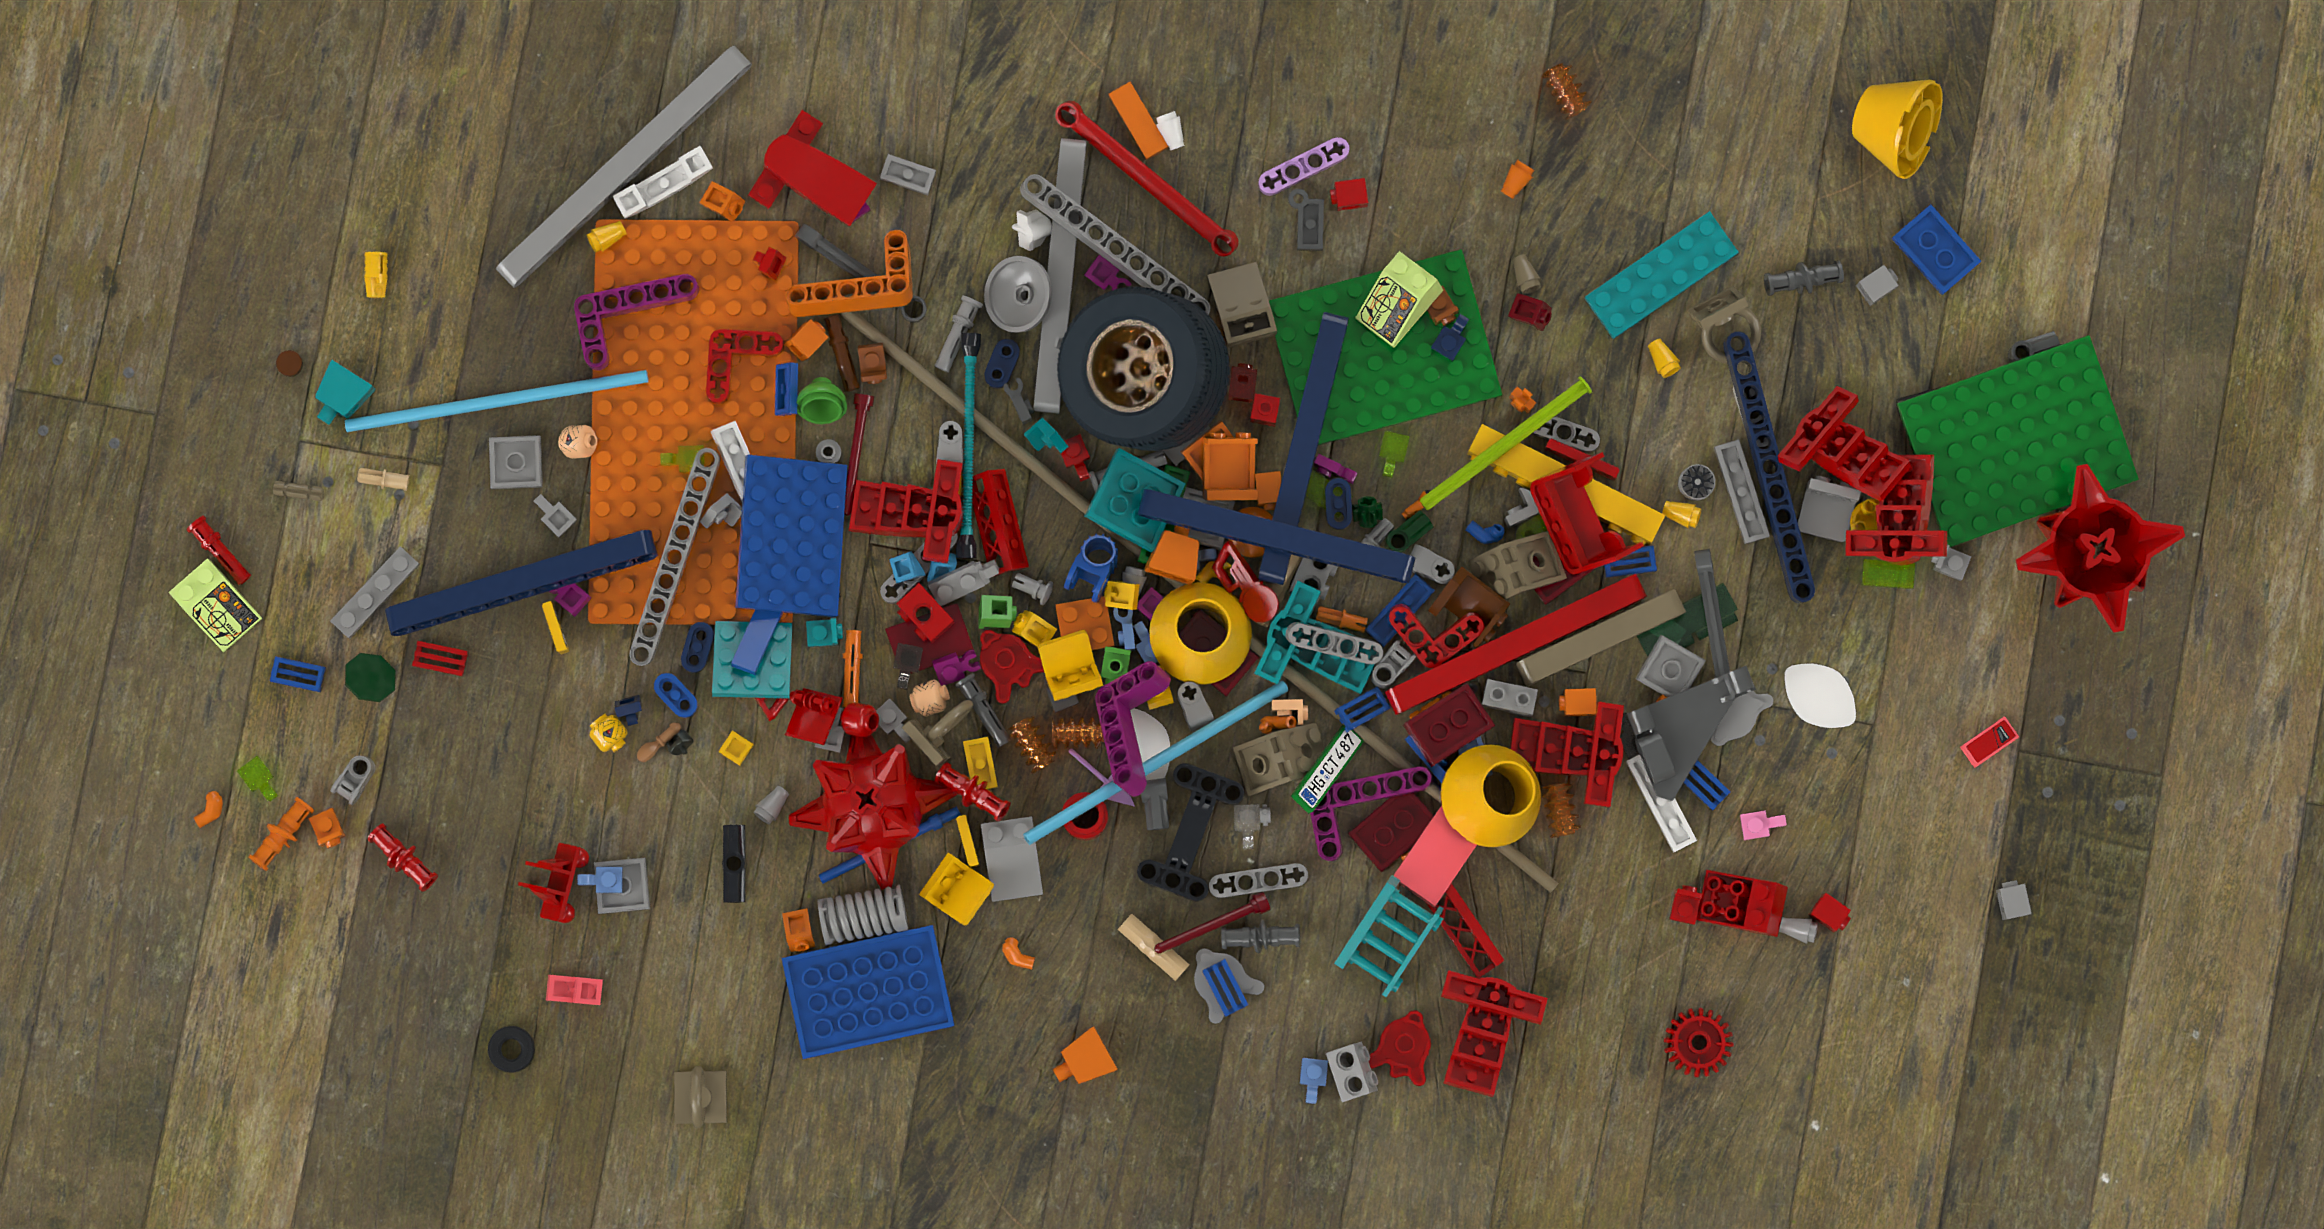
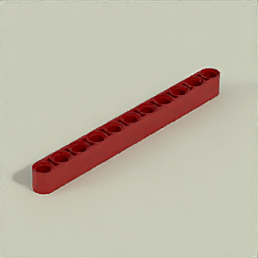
M1633 574L1385 691V694L1395 715H1398L1646 598L1647 595L1637 574Z

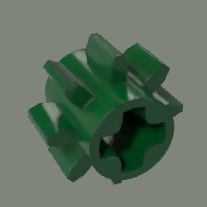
M1371 496L1359 498L1358 504H1352L1353 521H1358V524L1363 528L1376 526L1377 520H1383L1382 503H1377V500Z

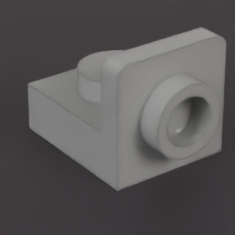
M726 493L707 510L700 523L707 529L714 522L720 524L724 520L733 527L742 516V507Z
M1947 545V557H1932L1931 562L1935 563L1932 570L1962 581L1971 556L1949 548L1950 545Z

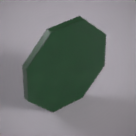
M359 653L345 665V686L359 700L381 702L395 691L396 670L381 655Z

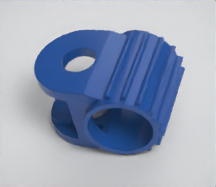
M1096 533L1095 536H1089V539L1084 540L1083 546L1080 547L1081 552L1076 556L1068 573L1064 589H1074L1080 578L1094 585L1092 601L1098 603L1104 594L1107 582L1110 580V575L1114 574V569L1117 568L1118 549L1115 548V542L1111 541V537L1107 538L1104 534L1101 536ZM1101 549L1107 551L1111 558L1105 563L1096 564L1088 560L1087 556L1090 552Z

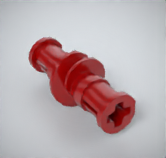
M944 763L936 774L935 782L938 784L943 783L956 794L962 795L963 806L970 807L975 804L979 809L993 815L997 822L1005 817L1011 805L1008 800L1003 801L993 795V792L986 789V781L978 785V775H975L970 780L965 774H961L951 768L952 765L950 763Z
M384 823L377 826L368 836V841L370 843L374 842L389 858L387 866L395 868V872L403 870L408 877H411L419 885V889L422 892L429 889L437 880L438 874L436 872L432 873L423 865L419 858L413 855L416 847L413 845L408 849L405 848L402 842L386 829L387 826Z

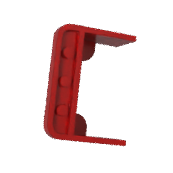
M1603 452L1578 460L1533 481L1530 486L1532 497L1564 568L1571 574H1578L1618 561L1644 546L1643 542L1625 546L1623 538L1616 531L1604 532L1584 486L1591 483L1593 479L1590 464L1603 458Z

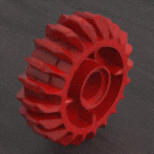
M1690 1008L1687 1010L1688 1018L1680 1012L1678 1017L1681 1022L1679 1023L1677 1020L1672 1019L1670 1022L1676 1028L1674 1030L1666 1028L1665 1030L1668 1034H1672V1038L1663 1039V1042L1671 1043V1047L1665 1048L1664 1051L1665 1053L1672 1051L1674 1053V1056H1671L1668 1061L1673 1062L1676 1059L1679 1061L1675 1066L1676 1070L1681 1069L1683 1065L1686 1066L1684 1075H1689L1691 1069H1694V1077H1699L1700 1069H1702L1704 1076L1707 1077L1710 1073L1709 1067L1717 1073L1719 1069L1716 1063L1718 1062L1720 1065L1725 1066L1727 1063L1721 1057L1723 1055L1731 1057L1732 1055L1729 1051H1725V1047H1733L1734 1043L1726 1042L1725 1038L1732 1037L1733 1034L1732 1032L1725 1034L1723 1032V1029L1727 1028L1729 1024L1727 1022L1721 1026L1718 1024L1722 1019L1721 1015H1717L1714 1020L1711 1019L1713 1010H1708L1706 1016H1703V1008H1698L1697 1015L1695 1016L1693 1009ZM1696 1035L1702 1036L1705 1040V1046L1701 1050H1697L1692 1046V1039Z

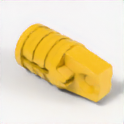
M365 252L364 278L366 293L369 298L385 297L388 279V253Z

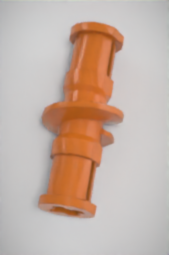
M298 797L294 799L296 802L288 812L280 818L277 826L273 824L267 825L270 831L269 836L265 837L257 851L248 857L264 871L269 869L267 866L281 852L284 845L290 848L288 840L297 841L293 833L300 828V824L308 814H312L315 811Z

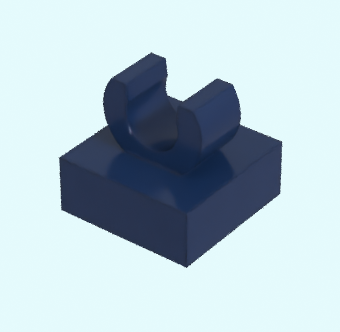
M640 695L615 701L614 708L617 717L625 715L628 726L638 724L636 712L642 711Z

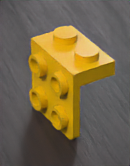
M1085 630L1061 636L1038 645L1047 685L1054 701L1103 686L1102 678L1094 661L1089 637Z
M948 852L919 895L966 926L989 896L994 884Z

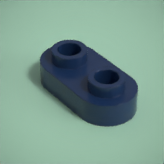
M1003 339L996 344L984 373L985 381L991 388L1001 389L1005 383L1008 384L1020 355L1019 347L1015 341ZM1005 347H1009L1012 350L1008 356L1002 354V350ZM1000 371L1002 373L1001 378L994 379L992 377L993 372Z
M1341 478L1332 479L1325 488L1326 521L1335 530L1347 528L1352 520L1351 487L1346 480ZM1336 487L1341 488L1342 495L1335 496L1333 489ZM1341 513L1344 517L1343 521H1335L1334 515Z
M695 623L688 631L681 655V664L688 672H701L707 665L714 641V631L707 623ZM700 631L706 633L704 640L697 639V634ZM692 656H698V664L692 665L690 663V658Z

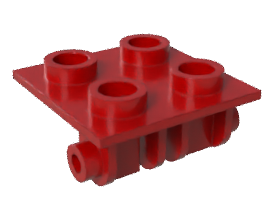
M803 688L802 691L798 689L790 693V700L796 707L785 735L825 745L843 698Z

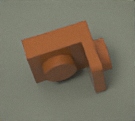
M1441 286L1443 289L1441 294L1427 309L1435 326L1440 323L1445 326L1456 319L1455 315L1459 311L1443 286Z
M883 343L859 345L858 355L861 381L868 384H878L882 380L887 379Z

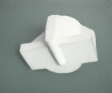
M1019 210L1017 211V223L1012 225V229L1018 231L1019 246L1031 251L1033 248L1041 246L1045 238L1051 234L1052 224L1050 219L1038 210L1028 213Z

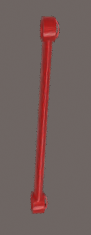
M1066 101L1057 107L1055 117L1061 126L1073 129L1211 244L1215 254L1225 257L1237 250L1239 240L1233 231L1222 229L1083 114L1082 107L1077 102ZM1062 110L1070 113L1076 121L1074 123L1065 121L1062 117ZM1217 238L1226 242L1231 247V251L1221 250L1218 247Z

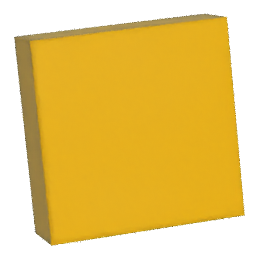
M732 730L718 752L741 766L754 744Z

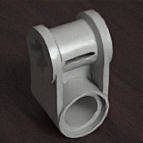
M947 421L942 424L939 430L937 459L963 463L962 428L954 421ZM949 427H953L958 432V435L953 436V440H949L948 436L944 435L945 431H949Z
M1414 545L1410 554L1416 558L1412 572L1439 584H1448L1455 575L1452 562L1423 546ZM1444 566H1447V571L1450 574H1444L1443 577H1439L1437 568L1442 569Z
M1397 640L1374 668L1371 674L1372 683L1382 689L1388 688L1417 656L1415 654L1411 655L1400 645V641ZM1381 669L1388 671L1390 680L1381 682L1377 678V671Z
M1190 681L1183 683L1177 690V698L1191 733L1215 719L1200 687ZM1185 687H1188L1189 690H1195L1196 693L1192 696L1193 700L1182 696L1185 692Z
M366 756L353 757L333 784L331 792L333 794L337 792L349 800L350 805H354L375 772L374 761ZM364 760L368 765V769L364 774L360 775L356 770V765L359 761Z

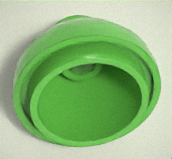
M825 377L815 378L812 383L805 386L799 392L797 397V413L803 419L815 424H828L837 421L844 416L847 410L845 394L838 386Z

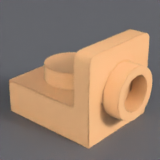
M1303 699L1271 701L1272 711H1277V716H1292V711H1297V726H1302L1303 721L1308 720V705H1303Z

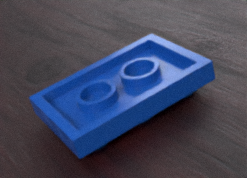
M1931 204L1891 238L1941 295L1946 293L1981 262Z

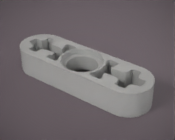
M1553 417L1545 423L1551 426L1552 421L1556 422L1552 430V436L1547 434L1550 429L1542 427L1540 431L1536 430L1532 433L1547 440L1555 439L1584 453L1595 451L1600 443V437L1595 430L1558 417ZM1562 425L1569 427L1571 430V436L1565 440L1560 439L1556 433L1557 428ZM1576 429L1581 431L1578 435L1580 437L1586 438L1588 434L1592 435L1591 440L1595 441V444L1585 447L1584 441L1579 439L1576 440V444L1571 443L1575 437Z

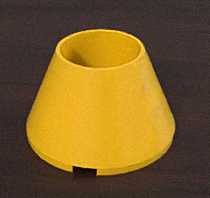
M1934 80L1871 85L1864 91L1856 107L1852 123L1853 137L1897 177L1903 179L1910 178L1922 165L1931 148L1926 145L1931 132H1937L1943 100L1941 86L1935 83L1936 81Z
M1196 582L1176 588L1161 600L1151 619L1149 638L1156 659L1167 673L1183 682L1190 681L1197 685L1216 683L1230 676L1241 666L1250 649L1252 628L1250 618L1245 614L1243 604L1239 602V599L1234 594L1228 593L1225 588L1215 584ZM1198 608L1208 609L1222 619L1226 629V639L1218 648L1209 652H1196L1186 647L1180 640L1177 632V623L1190 610Z
M1480 745L1460 754L1447 769L1441 786V803L1449 824L1465 837V840L1483 847H1501L1519 840L1531 829L1539 814L1541 790L1534 770L1521 755L1499 745ZM1489 771L1501 773L1513 786L1515 802L1508 815L1498 813L1492 809L1484 797L1483 784Z

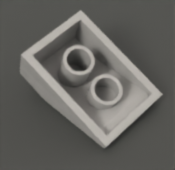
M1032 817L981 824L988 877L994 884L991 891L992 902L1043 895L1036 842L1029 845L1023 836L1025 832L1034 828Z

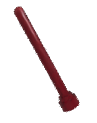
M854 394L853 404H855L857 414L846 480L844 516H849L852 512L867 412H870V407H873L875 398L871 395Z
M1263 892L1255 894L1248 904L1155 945L1154 951L1161 954L1248 914L1259 913L1261 915L1270 911L1269 902Z

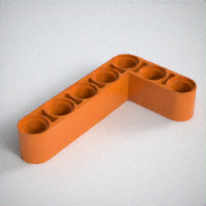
M892 230L885 236L886 275L797 284L789 287L785 297L792 315L806 317L900 307L910 303L913 297L911 252L906 234L901 230ZM901 288L904 289V290H902V291H900V292H896V290H898V289H901ZM874 291H879V292L876 293V294H870V293H872V292H874ZM822 297H828L824 300H819Z

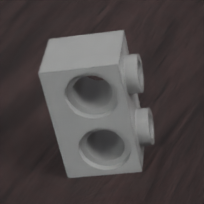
M1302 558L1289 593H1292L1297 580L1303 583L1313 580L1318 585L1317 590L1322 591L1319 599L1325 600L1330 586L1326 585L1329 575L1334 577L1338 566L1327 564L1326 568L1319 570L1314 567L1313 560Z
M1487 679L1481 704L1485 708L1531 717L1538 689Z
M1362 1041L1326 1053L1342 1102L1378 1091V1079L1375 1072L1371 1071L1368 1062L1370 1055L1367 1048L1363 1046ZM1348 1052L1354 1057L1353 1065H1350L1346 1060ZM1356 1077L1362 1081L1361 1090L1356 1088L1354 1084Z

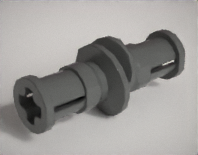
M1839 260L1834 261V264L1816 265L1811 268H1807L1803 262H1799L1796 264L1795 271L1788 270L1784 271V273L1773 275L1770 273L1764 274V286L1768 296L1773 295L1774 292L1792 291L1795 289L1797 293L1802 294L1803 287H1806L1808 294L1812 293L1813 285L1820 286L1824 283L1835 281L1843 283L1844 281L1843 267Z
M1261 920L1259 928L1254 926L1253 928L1227 929L1226 926H1222V949L1243 946V948L1254 946L1256 953H1261L1263 946L1265 949H1268V945L1273 947L1279 945H1295L1300 947V925L1295 924V927L1272 926L1267 928L1264 920Z

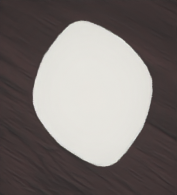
M1813 663L1797 664L1786 669L1785 686L1787 696L1794 711L1802 720L1825 728L1845 727L1854 723L1856 719L1854 697L1848 683L1839 672L1827 666Z
M1135 708L1130 710L1143 763L1170 747L1169 736L1163 725L1151 715ZM1169 762L1148 774L1146 780L1165 778Z

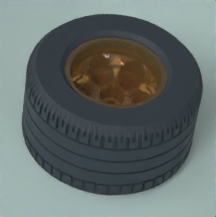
M1146 287L1119 288L1104 293V295L1102 294L1088 303L1073 318V322L1066 329L1067 332H1065L1062 338L1063 342L1060 344V353H1058L1057 377L1060 392L1062 393L1061 396L1077 423L1094 437L1109 444L1139 450H1167L1195 438L1208 427V424L1215 418L1214 416L1218 414L1228 390L1227 386L1229 385L1230 362L1229 356H1227V346H1225L1224 338L1215 322L1193 302L1174 294ZM1150 338L1151 346L1148 350H1145L1144 341ZM1128 349L1129 357L1126 361H1123L1122 352ZM1166 353H1168L1169 363L1167 365H1165L1163 361L1164 355ZM1150 364L1149 369L1151 372L1149 376H1146L1147 370L1145 368ZM1125 374L1126 383L1121 387L1119 379ZM1167 378L1165 385L1161 389L1162 380ZM1145 389L1146 397L1143 401H1140L1139 392Z

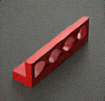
M1005 469L987 470L972 476L973 496L971 497L973 499L971 500L973 501L972 504L986 561L995 560L997 554L1002 557L1004 567L999 568V574L997 575L1028 568L1029 564ZM981 479L984 484L983 494L978 491L976 481ZM985 505L989 506L990 509L989 518H986L984 515ZM991 529L996 533L995 543L990 540L989 534Z
M1451 883L1444 893V906L1436 905L1432 907L1427 902L1425 903L1433 915L1439 906L1444 908L1442 916L1440 915L1443 918L1440 925L1479 979L1505 960ZM1448 900L1454 908L1447 907ZM1446 910L1458 913L1460 916L1458 927L1449 926L1444 921ZM1462 921L1464 922V924L1467 926L1468 929L1461 928V926H1462ZM1451 929L1457 930V936H1456V937H1455V935L1453 934V932L1451 931ZM1460 931L1469 932L1475 938L1473 948L1462 947L1459 942ZM1477 942L1482 950L1476 949ZM1466 951L1472 952L1471 958L1468 956ZM1475 952L1486 954L1491 961V964L1480 972L1473 963Z

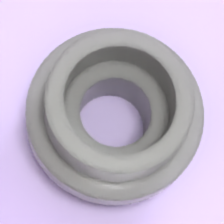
M823 440L816 448V457L820 462L835 464L841 457V448L834 440ZM828 447L833 449L831 456L824 455V450Z

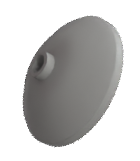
M1012 256L997 264L991 271L984 290L986 310L992 321L1001 329L1016 333L1026 332L1036 327L1046 316L1052 299V286L1048 273L1039 262L1024 256Z

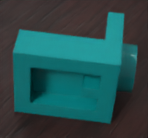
M1043 417L1024 433V436L1037 451L1047 445L1050 449L1054 446L1062 453L1069 447L1058 432Z
M836 618L806 621L808 648L839 645V639H843L842 623L838 624Z

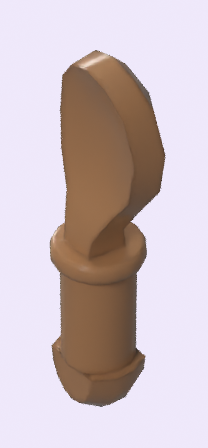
M671 723L670 727L660 736H656L657 740L655 742L645 743L641 746L637 753V759L641 762H647L660 747H664L671 738L680 732L681 725L679 723Z

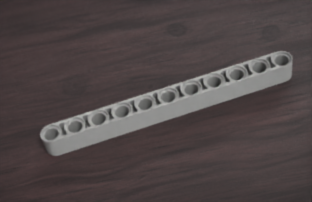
M1061 138L1056 188L1080 205L1087 141ZM1055 198L1054 209H1058L1060 207L1059 200ZM1073 212L1069 213V221L1073 224H1079V215ZM1054 220L1052 221L1047 270L1052 286V299L1050 308L1042 320L1034 411L1059 414L1061 392L1057 377V359L1060 350L1054 348L1056 338L1062 339L1068 328L1077 237Z

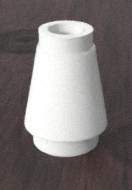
M1174 111L1157 117L1158 124L1156 126L1169 146L1170 151L1185 146L1180 116L1177 117Z

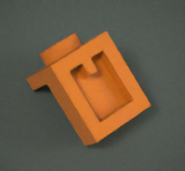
M712 181L699 203L732 222L742 212L745 200L735 192Z
M334 808L308 818L318 839L317 843L321 847L326 845L327 849L340 844V839L346 836Z
M808 909L782 913L786 940L790 951L803 952L815 947Z

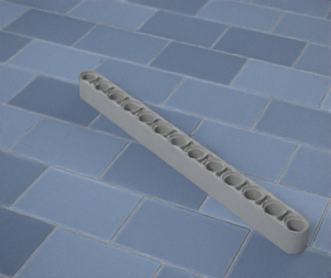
M735 46L727 49L503 259L496 270L513 288L519 286L613 198L612 196L624 188L750 69L752 63Z

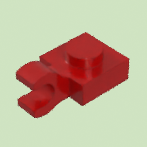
M1079 434L1064 440L1069 447L1060 454L1066 468L1074 466L1080 482L1089 479L1090 475L1084 461L1089 460L1090 456L1081 435Z

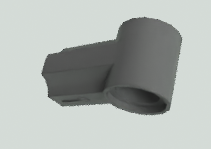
M2052 331L2028 340L2018 341L2009 349L2007 354L2008 360L2010 362L2019 360L2015 355L2016 348H2023L2027 356L2060 345L2059 339L2055 332Z
M1166 778L1146 780L1147 785L1141 795L1142 804H1145L1147 831L1169 828V817L1166 801H1168Z

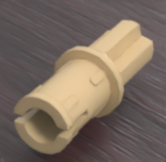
M360 468L357 480L359 483L381 486V489L389 487L407 491L410 475L387 472V469L380 471Z

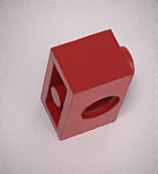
M920 583L896 603L900 608L897 613L906 623L910 620L917 627L914 632L923 642L928 639L933 643L955 623ZM926 608L931 612V617L927 621H919L917 619V612L920 609Z

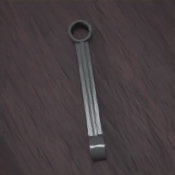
M803 223L796 233L795 237L799 241L819 252L853 277L879 276L826 240L810 226ZM913 296L911 301L921 302L923 305V312L921 316H919L918 318H910L905 313V306H900L898 308L901 309L902 316L905 320L911 323H917L923 320L926 316L927 307L925 301L921 297Z
M1709 548L1694 551L1715 677L1717 678L1729 673L1730 667Z

